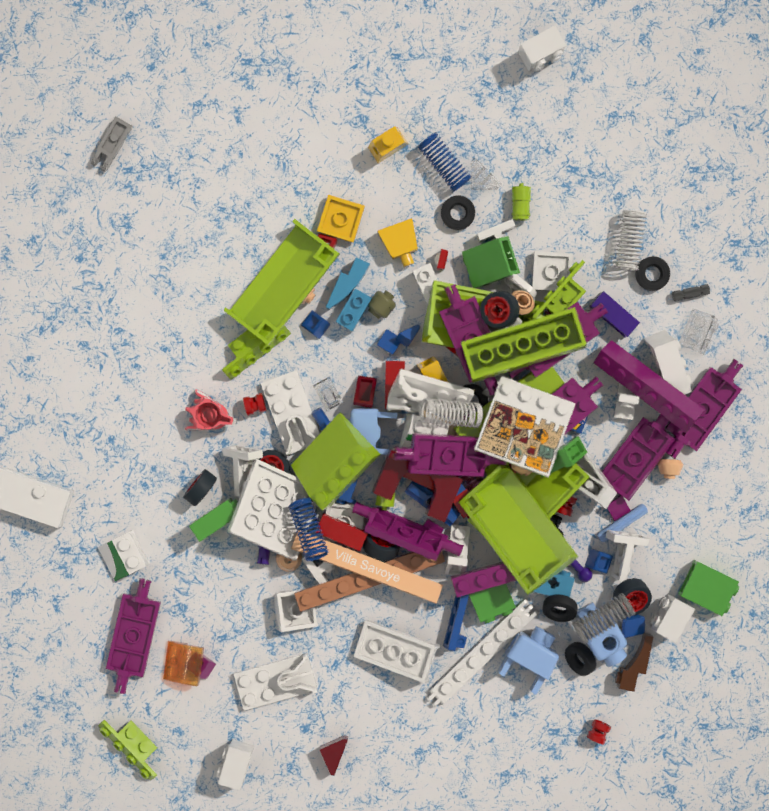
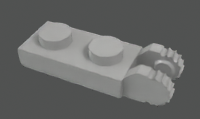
M115 116L98 145L91 164L96 166L102 153L108 157L103 163L101 170L106 172L133 126Z

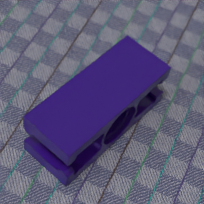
M604 291L589 306L593 309L602 303L604 305L603 309L606 308L608 313L601 318L624 338L628 337L640 323Z

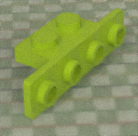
M582 260L579 264L575 262L569 269L571 272L567 278L563 276L556 284L558 288L554 292L550 291L544 297L546 302L542 306L537 305L531 312L533 315L531 321L537 319L545 309L552 314L564 311L584 295L586 290L572 278L583 267L585 261Z
M284 325L269 346L249 330L245 331L228 344L237 358L225 366L222 371L230 380L237 377L243 370L253 365L256 360L284 341L291 334Z
M103 720L98 725L100 733L104 737L111 739L115 749L120 752L122 751L127 756L126 760L140 770L139 773L143 778L151 781L157 776L145 762L157 749V746L132 720L118 733L106 720Z

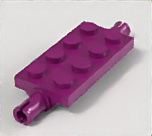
M453 284L450 287L444 288L451 305L439 311V314L469 383H472L461 342L491 332L481 317L476 297L473 296L466 300L461 299L456 284ZM495 376L483 379L489 395H494V389L496 391L498 387Z
M576 302L568 309L575 307L586 343H588L600 334L594 322L608 312L606 308L603 309L604 305L602 303L589 312H585L580 304ZM572 353L516 369L509 376L513 379L525 369H529L534 377L537 378Z
M733 359L724 373L709 367L688 396V398L704 409L699 419L687 433L671 421L665 427L668 432L675 436V441L666 451L668 455L676 459L683 447L687 445L694 451L700 448L742 390L733 380L740 369L743 368L741 363L739 364L737 360Z
M596 376L584 387L580 386L572 377L552 394L576 403L564 435L598 408L591 399V395L603 387L601 381L597 383L599 379Z
M661 414L652 422L643 417L602 471L617 494H620L628 501H630L675 441L674 437L665 432V427L669 420Z
M413 433L411 448L395 447L393 449V452H396L393 453V459L409 460L408 472L415 474L484 477V470L490 464L506 465L507 463L475 451L474 449L479 438L477 436Z
M356 502L352 513L368 519L364 532L374 537H379L391 544H396L410 552L418 553L427 559L435 561L443 550L458 557L461 555L464 545L448 540V536L387 510H382L379 507L371 508L359 502Z
M139 578L136 595L126 593L122 595L106 669L113 670L118 675L114 689L116 693L120 691L121 694H126L129 677H144L161 605L160 601L148 598L152 582L148 579L145 582V579Z

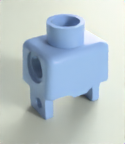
M353 409L350 419L347 420L380 454L387 455L389 449L376 448L381 432L377 420L378 417L397 419V413L378 412V409Z
M592 602L578 610L577 614L579 618L584 619V615L588 617L587 613L590 610L596 613L595 609L597 608ZM610 614L609 616L615 627H613L605 615L611 629H609L601 617L608 630L607 632L599 621L598 623L604 634L601 633L595 623L594 625L600 636L597 635L591 625L590 627L596 639L587 627L586 629L592 641L584 632L588 640V648L597 660H604L607 667L614 666L627 657L623 649L627 645V641ZM606 637H609L606 642H603Z
M535 626L530 636L524 632H518L505 651L506 657L498 670L499 674L505 676L513 661L519 663L522 667L538 674L530 687V691L537 694L544 680H549L559 659L557 652L550 648L556 637L538 626Z

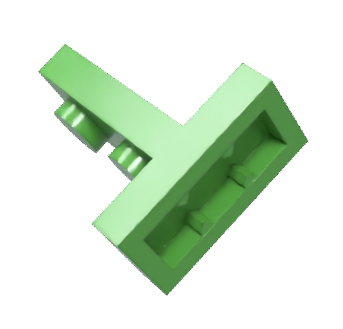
M579 436L572 438L569 442L559 447L550 473L565 466L568 468L574 465L588 453Z

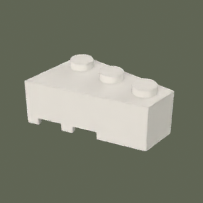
M587 453L576 462L590 476L578 491L606 509L617 492Z

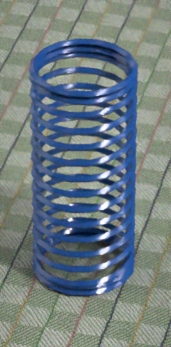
M437 132L431 134L429 137H427L423 142H421L418 146V149L420 150V152H423V155H426V159L429 158L428 162H432L431 165H435L434 169H437L436 172H440V176L443 175L442 179H445V182H448L447 186L451 185L450 189L452 190V192H455L460 187H462L466 182H468L472 176H470L469 174L465 176L463 179H461L464 175L468 173V171H466L459 178L451 182L456 176H458L462 171L465 170V168H463L453 177L448 179L455 171L461 168L463 164L458 166L454 171H452L448 175L446 174L457 164H459L460 161L456 162L452 167L443 172L449 165H451L454 161L457 160V158H454L449 164L441 168L447 161L454 157L453 154L443 163L438 165L444 158H446L452 152L449 151L440 160L435 162L442 154H444L449 149L446 148L438 156L433 158L439 151H441L446 146V144L440 147L435 153L430 155V153L437 147H439L444 141H441L433 149L426 153V151L430 147H432L441 139V137H439L430 146L425 148L438 136Z
M302 498L289 504L288 508L291 517H293L292 520L294 521L299 541L301 542V549H303L305 554L304 558L307 561H313L326 556L329 551L327 546H324L326 544L324 542L325 538H323L324 534L321 533V526L318 525L320 522L317 521L318 518L316 517V510L313 509L312 499ZM307 507H312V508H310V509H308V510H305V511H302V512H297V511H299V510H301V509H304V508H307ZM308 511H313V512H311V513H309V514H306V515H303V516H298V515H300V514H302V513H305V512H308ZM314 515L308 519L300 520L306 516ZM311 519H316V520H314V521H312V522H309V523H306V524H301V523H303V522H305V521H308V520H311ZM317 523V524H315V525H313V526H310V527H307V528H303V527H305V526H307V525H309V524ZM318 527L317 529H314L312 531L304 532L308 529ZM316 531H320V532H318V533H316V534H313V535H310V536H305V535H307V534H310V533H313V532H316ZM321 535V536H319V537H317V538H314V539H311V540H307V539H309V538H311V537ZM322 539V540L319 541V542H316V543H313V544H308V543H310V542H313V541ZM324 543V544H322V545H320V546H317V547H314V548H310V547H312V546H314V545ZM324 552V553H322V554H320V555L312 556V555H314V554Z

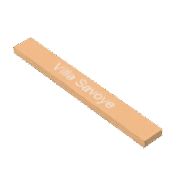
M298 533L291 549L303 553ZM314 536V537H311V538H309V539H307V540H311V539H314V538H317V537ZM322 539L316 540V541H313V542H310V543H308V544H313V543L319 542V541H321ZM324 540L326 542L324 546H327L329 553L319 560L434 604L437 603L443 587L442 584ZM324 543L314 545V546H312V547H310V548H314V547L320 546V545H322V544H324ZM324 552L317 553V554H314V555H312V556H317V555H320V554H322V553H324Z

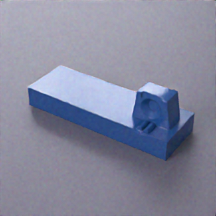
M468 594L460 597L455 595L443 646L448 650L455 651L456 648L465 647L467 637L461 635L460 630L469 598Z

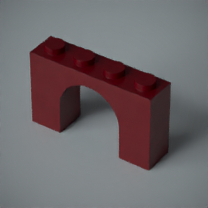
M389 449L372 489L374 494L388 500H392L400 479L408 473L409 460L393 459V453H396L393 452V449ZM429 474L433 480L434 492L425 514L445 522L463 479L459 475Z

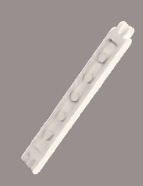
M526 598L513 609V613L507 615L429 690L431 694L426 700L430 702L435 697L436 700L431 704L433 707H436L439 703L443 705L539 613L537 610H534L531 614L528 613L533 606L529 604L526 608L523 607L528 602Z

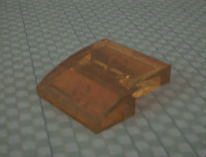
M168 641L163 679L191 686H199L204 647Z

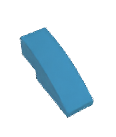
M355 258L349 274L340 273L326 305L327 309L331 310L354 291L364 278L370 263Z

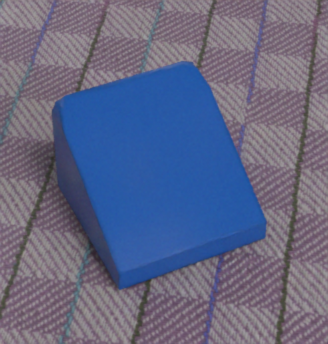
M312 310L301 326L320 339L329 328L330 323Z
M418 324L400 332L396 340L409 347L420 330V325Z
M386 329L377 346L393 355L400 342L396 340V334Z
M590 549L585 566L607 574L613 556Z
M634 615L630 616V618L626 617V620H622V634L625 638L645 633L644 616Z

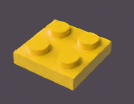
M328 195L317 232L354 243L365 206Z

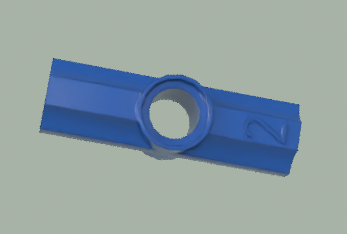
M414 481L404 491L426 509L428 507L427 500L433 495V492L425 486ZM451 507L445 523L451 527L460 513Z

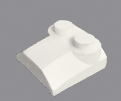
M301 590L275 593L276 621L280 632L318 626L315 607L299 611L294 593Z

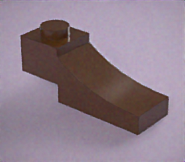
M644 633L642 635L640 645L632 660L625 668L620 667V672H616L615 683H617L619 689L635 692L638 673L646 674L653 642L651 634Z

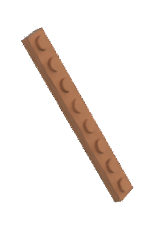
M442 551L436 561L411 552L384 563L414 573L443 563L445 559ZM350 573L295 592L294 595L301 612L382 583L356 573Z

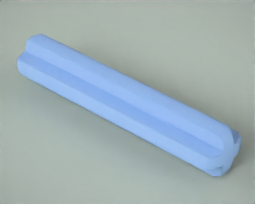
M640 504L631 512L597 533L601 542L608 540L606 538L607 530L621 531L648 513L646 506Z

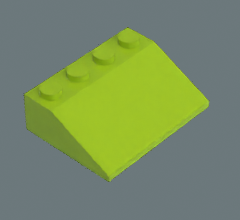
M340 412L291 464V467L308 496L323 511L331 507L376 460L380 453Z

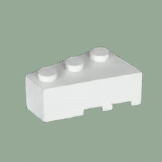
M665 330L645 337L644 341L645 344L650 346L652 352L650 357L652 361H655L657 374L684 395L692 392L690 387L692 380L690 375L685 372L687 364L684 357L680 356L681 346L679 341L675 340Z

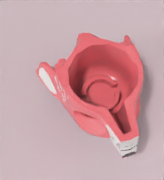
M195 389V394L200 399L194 400L196 405L185 408L192 416L189 421L193 423L192 426L185 427V430L220 429L225 425H236L237 419L229 416L227 409L223 405Z

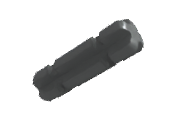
M708 284L700 287L682 289V291H673L672 298L674 301H680L683 298L685 300L699 297L700 295L710 294V287Z

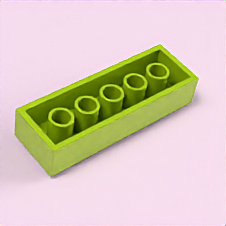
M575 307L461 342L473 382L582 350L587 346Z

